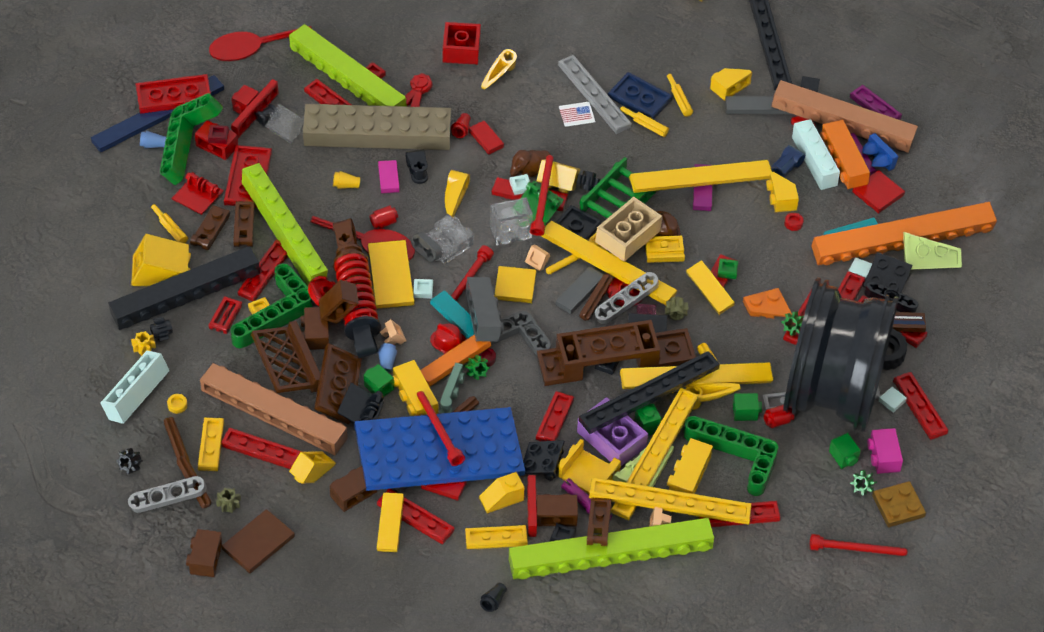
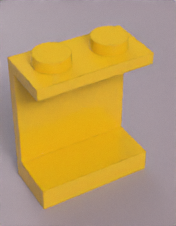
M580 439L576 445L573 444L567 457L560 460L558 464V477L564 481L570 478L578 487L589 494L592 477L612 480L613 475L617 471L620 472L621 461L614 457L610 464L583 450L584 440Z

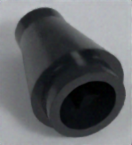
M497 583L483 594L480 601L481 607L487 612L497 610L507 591L506 586L502 583Z

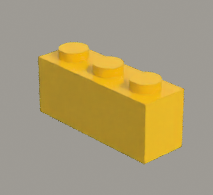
M415 360L393 367L394 387H398L402 402H406L409 415H427L417 397L418 391L425 393L435 413L438 414V401Z
M690 438L688 445L684 444L681 451L682 458L681 460L677 459L674 466V476L670 475L667 482L669 490L691 494L696 493L711 459L712 445Z

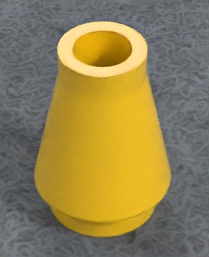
M342 171L334 173L333 186L337 187V189L359 188L360 177Z

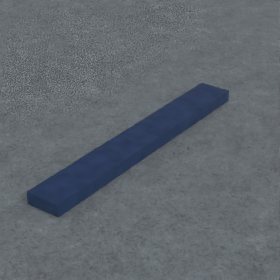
M215 75L208 78L212 96L224 90V85ZM174 109L138 113L92 136L91 142L100 152H103L170 118Z

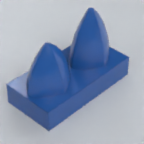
M876 133L869 136L868 142L862 149L863 154L875 157L871 164L872 167H885L888 171L895 169L899 156Z

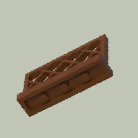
M297 321L289 322L288 327L252 331L251 336L276 393L310 389L311 393L318 391L320 372ZM285 334L287 339L284 341L276 337V335ZM264 336L270 340L266 343L260 340L259 337ZM274 341L282 346L278 349L270 345L271 342ZM286 347L292 350L293 354L290 355L282 350ZM269 350L275 353L276 355L273 358L267 355L265 351ZM281 356L287 359L288 361L285 364L277 360V357ZM292 361L298 364L300 368L297 370L289 366ZM275 364L283 369L281 372H278L272 368V365ZM287 370L295 375L293 378H290L283 373ZM299 376L305 379L306 383H300L295 379ZM282 379L289 384L280 386L278 380Z

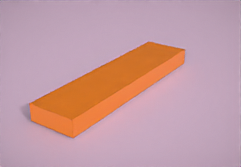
M473 335L420 371L430 387L450 374L455 362L464 365L469 361L468 358L473 359L476 355L491 347V342L476 341L475 335Z

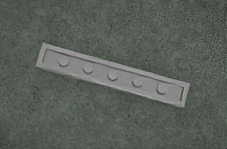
M574 55L558 61V66L616 134L631 128L632 123Z

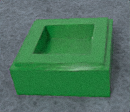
M720 259L717 277L736 279L738 261Z

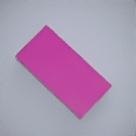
M378 161L381 193L399 192L397 161Z

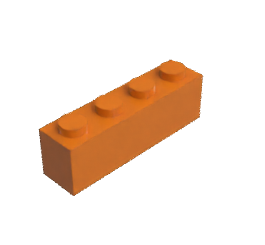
M844 120L823 124L820 136L840 170L841 182L845 183L847 189L868 185L870 171Z

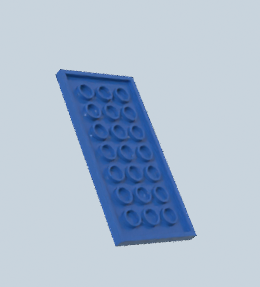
M511 407L436 414L455 448L460 449L465 456L464 462L457 466H452L447 459L448 450L428 415L355 421L354 427L366 491L494 479L517 472L518 476L525 475Z

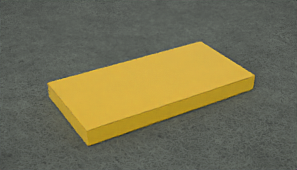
M406 240L369 243L368 250L376 308L414 305Z

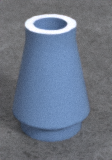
M147 130L146 132H141L140 146L144 148L165 146L166 136Z
M384 343L378 349L380 366L388 373H391L397 350L395 345Z

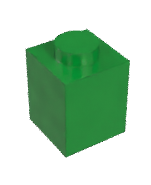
M377 364L365 372L364 386L372 394L376 393V391L382 392L384 397L394 390V377Z
M758 393L734 394L732 405L734 421H758V415L762 413V401H758Z
M653 403L635 411L634 422L644 429L648 436L654 434L662 418Z
M848 433L831 440L829 452L841 469L853 466L859 460L861 450Z

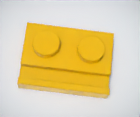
M654 236L645 244L647 263L683 262L685 260L682 236Z

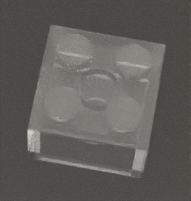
M527 197L490 205V230L496 245L532 238L530 226L533 223V213Z

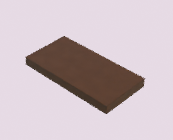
M330 343L325 346L315 410L346 424L351 422L337 412L350 383L352 382L358 386L362 358L359 359L358 356Z

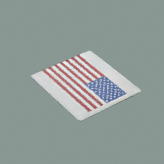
M589 102L559 106L565 127L595 122Z

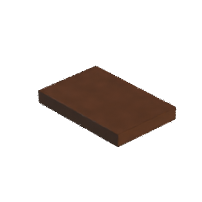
M266 509L222 545V550L248 573H252L293 539L295 534Z

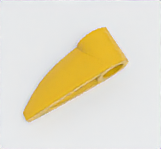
M506 49L499 55L488 71L481 85L482 89L485 90L507 71L515 68L517 55L513 50Z
M451 170L448 175L445 191V208L450 218H453L465 195L470 182V174Z
M702 383L686 387V390L699 395L692 410L698 409L701 406V402L715 400L741 389L740 384Z

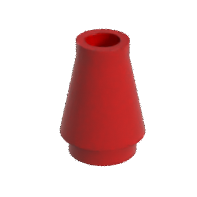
M462 113L452 124L451 132L454 137L463 138L468 134L471 120L469 114Z

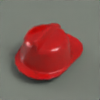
M439 323L437 330L433 332L430 338L432 346L443 354L467 340L461 334L459 328L451 323L443 325Z

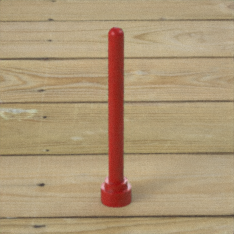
M552 155L546 157L536 219L530 226V233L535 236H542L545 233L546 226L544 225L543 217L553 164Z
M485 245L480 247L477 252V260L451 295L454 300L457 301L465 290L467 277H474L482 264L490 261L494 255L490 247Z
M418 391L417 397L448 450L447 459L452 466L460 465L465 460L463 452L453 445L425 393Z
M811 534L809 548L816 551L826 547L906 556L908 553L906 548L827 540L824 537H820L819 534Z

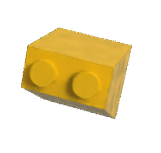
M145 234L133 255L131 285L151 286L190 270L188 267L191 257L189 245Z

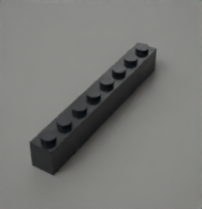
M248 246L108 302L111 315L119 330L129 328L141 321H146L151 317L166 313L171 309L183 306L186 303L201 299L206 295L261 274L259 261L251 247Z

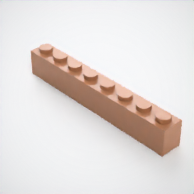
M780 80L771 106L821 124L844 120L850 133H855V135L865 139H869L870 135L876 133L889 147L909 153L918 128L916 125Z
M213 363L200 379L201 391L334 456L347 440V427L342 423L328 419L325 415L318 414L307 406H301L292 399L277 394L274 390L262 387L257 382L247 380L242 375L235 374L224 366H218Z

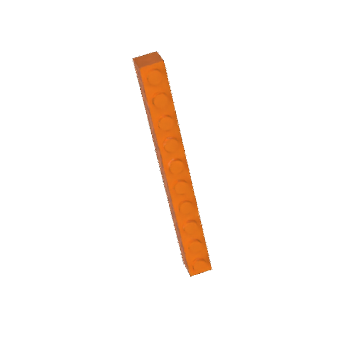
M990 202L817 236L814 237L811 247L817 265H830L837 261L846 262L855 257L865 258L877 252L884 254L890 250L904 249L903 232L939 242L944 239L953 240L964 235L968 237L979 232H990L993 230L997 219Z

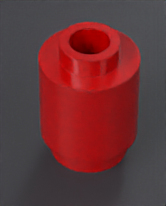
M389 205L374 211L373 214L369 215L374 229H381L396 223L398 213L395 207L392 208Z
M784 404L767 409L763 416L765 424L769 425L770 428H775L790 423L791 420H794L792 409L790 408L788 413L783 412Z

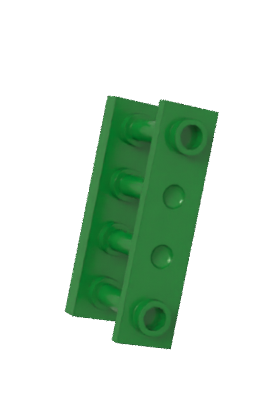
M624 157L620 162L614 164L612 170L587 195L581 197L579 201L580 210L586 212L590 208L609 218L613 213L595 203L599 197H602L618 208H621L628 202H623L606 192L610 186L631 198H637L644 204L657 191L634 193L631 188L617 181L621 175L629 178L630 174H633V172L626 169L627 158Z

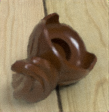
M519 150L513 156L510 170L511 176H516L519 172L522 175L527 174L528 177L538 175L541 161L551 154L547 150Z

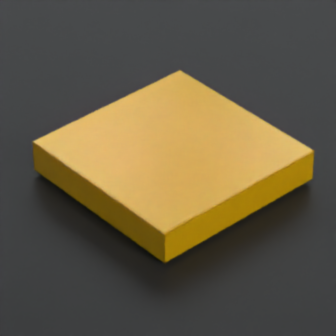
M499 266L494 297L504 301L532 303L536 270Z

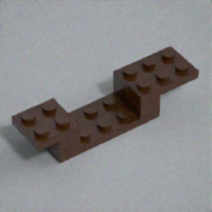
M652 320L559 333L556 335V348L537 351V359L544 386L582 381L584 366L636 359L638 368L679 366L696 357L687 328L655 333Z

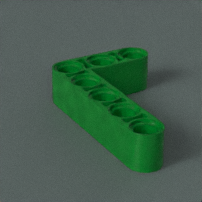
M209 93L176 107L171 113L160 174L173 185H177L184 178L193 127L218 116L223 109L222 104Z
M279 264L275 268L276 285L286 297L231 327V339L234 347L245 348L254 343L251 336L252 331L283 327L303 316L304 308L313 307V300L309 295L308 286L291 266Z
M690 416L685 420L684 438L689 441L692 438L712 445L715 450L754 461L749 474L747 491L753 496H760L765 492L777 459L778 444L775 441L697 416Z

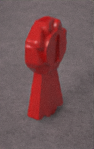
M423 73L414 75L410 81L412 90L405 95L406 107L409 105L410 107H420L422 94L429 92L432 88L433 83L430 76Z

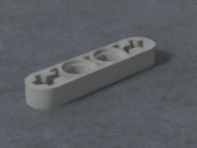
M652 272L643 274L599 305L595 310L596 320L601 324H607L652 293L659 285L657 275ZM646 280H653V284L647 283ZM632 289L640 291L636 297L631 296L629 292ZM621 299L624 301V305L619 308L615 307L614 302ZM600 312H607V317L601 316Z
M194 476L133 493L128 499V504L134 512L141 513L199 497L206 492L207 486L201 477ZM195 483H199L200 485L198 486V490H195L193 488L195 487ZM185 485L188 486V488H189V489H188L189 493H187V490H186V488H185ZM174 488H182L181 495L176 497L172 495ZM156 493L163 494L159 502L152 500L153 495ZM146 496H148L150 504L146 502ZM137 499L142 501L140 506L135 505Z

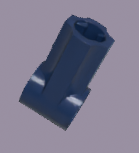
M788 145L781 157L771 166V170L785 177L794 167L798 168L801 166L806 155L793 146Z

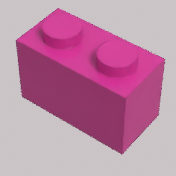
M896 429L872 430L871 437L867 440L868 449L872 450L871 463L872 466H875L877 474L900 472L903 459Z

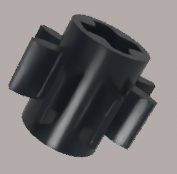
M583 171L582 175L578 174L576 183L580 184L579 189L591 191L600 181L599 178H596L597 173Z
M162 317L153 319L154 324H150L151 334L154 335V338H158L160 342L168 340V334L173 333L169 319L164 320Z
M133 448L119 452L120 457L116 462H118L120 470H126L127 474L140 470L139 465L143 462L140 452H133Z

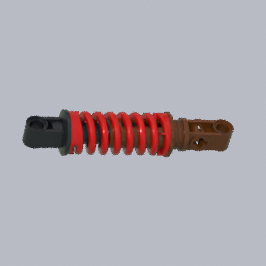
M352 218L333 223L338 246L333 268L336 273L337 282L343 280L356 284L359 304L343 319L345 321V335L347 338L355 341L356 353L360 359L378 353L375 337L381 331V323L378 320L377 308L374 304L375 298L370 280L369 260L367 255L362 253L361 247L357 245L355 226Z

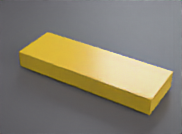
M702 260L686 270L688 276L719 315L735 305V302Z
M204 418L198 470L218 471L224 418Z
M383 493L377 551L398 552L404 495L401 493Z
M526 525L465 528L467 549L528 545Z

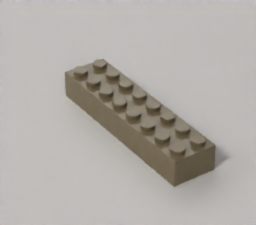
M305 104L304 146L450 150L451 108Z

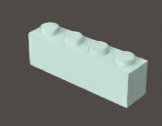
M812 120L794 123L792 139L798 150L806 155L804 161L820 190L838 186L840 170Z
M147 350L102 400L101 405L109 420L124 424L170 371L161 353Z

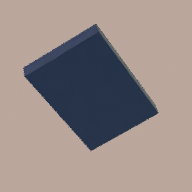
M629 72L608 92V96L612 100L653 120L669 104L673 96Z

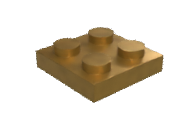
M910 481L873 491L872 496L888 528L924 518L926 515Z

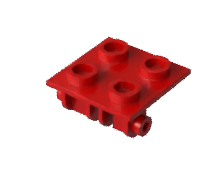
M188 172L185 177L187 182L172 197V200L202 215L224 190L203 177L199 178L194 172Z

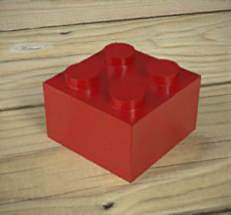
M445 22L443 63L478 65L481 24Z

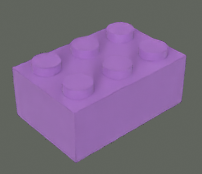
M606 397L604 400H602L601 402H599L597 405H595V406H594L593 408H591L590 410H592V409H594V408H596V407H598V406H600V405H602V404H604V403H606V402H608V401H610V400ZM628 415L592 434L587 432L578 418L577 433L610 462L615 457L621 461L622 466L647 447L648 433Z

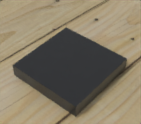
M570 205L555 223L589 240L595 234L597 227L602 221Z

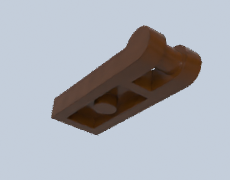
M236 201L234 247H240V245L253 247L254 201Z
M213 205L197 232L192 235L190 245L202 246V249L209 250L230 217V210Z
M591 498L587 545H593L594 543L608 546L611 499Z

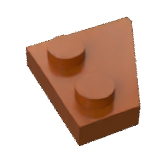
M779 288L743 297V303L750 316H764L774 319V316L785 317L787 313L792 315Z

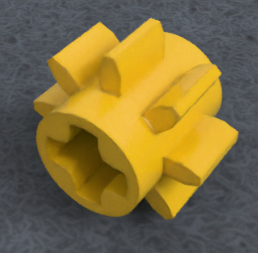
M146 331L136 333L135 339H131L133 352L138 351L141 356L147 350L151 351L152 348H156L154 335H149Z

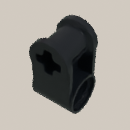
M425 150L405 152L406 163L412 181L417 184L425 183L428 180V164Z

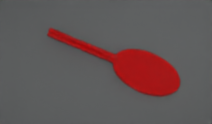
M297 29L259 37L251 32L229 33L214 40L209 47V53L213 58L221 61L241 60L255 54L260 49L262 43L288 38Z
M312 216L311 223L334 231L332 222ZM374 229L363 234L356 231V239L361 240L362 247L368 254L369 243L406 240L408 261L414 257L415 249L411 241L398 232L387 229Z

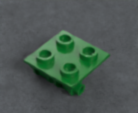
M536 181L528 182L526 185L527 190L512 209L532 223L536 219L541 185ZM550 190L547 193L543 217L544 225L548 223L564 201V199Z

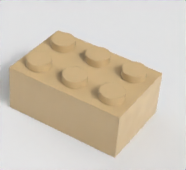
M633 197L597 227L596 243L625 262L661 231L662 215Z

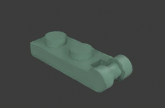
M455 362L440 400V414L452 412L453 399H457L459 384H463L465 379L463 364Z

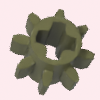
M676 296L672 297L670 301H666L665 314H670L671 319L681 320L684 316L688 315V302L684 303L683 298Z
M224 488L221 493L217 492L216 506H221L222 512L233 513L236 508H240L239 501H241V495L235 493V488Z

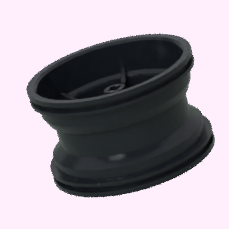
M817 277L809 296L789 374L783 412L788 413L791 408L792 414L796 415L798 410L807 412L812 407L819 406L835 410L836 415L843 421L854 424V430H857L859 425L862 426L861 431L865 432L879 385L899 297L894 296L892 301L889 300L890 295L887 294L885 299L872 297L865 299L863 303L841 297L837 287L829 285V280H825L822 284L821 278Z

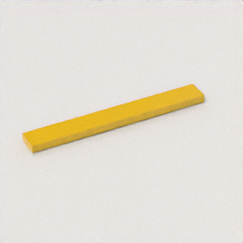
M762 160L630 174L629 178L633 192L638 193L769 179L772 170L769 161Z
M553 221L546 225L545 233L541 236L628 285L646 273ZM646 280L647 283L653 284V280ZM658 280V288L648 296L666 305V301H670L672 297H675L677 290Z
M770 362L720 364L718 370L684 387L702 383H771L773 381ZM677 366L622 368L620 370L622 389H634Z
M680 388L626 483L643 486L650 485L685 420L696 404L699 395ZM615 502L611 508V513L629 521L637 506Z
M595 477L591 479L589 498L611 499V502L652 509L659 507L663 508L664 511L747 525L750 522L751 503Z

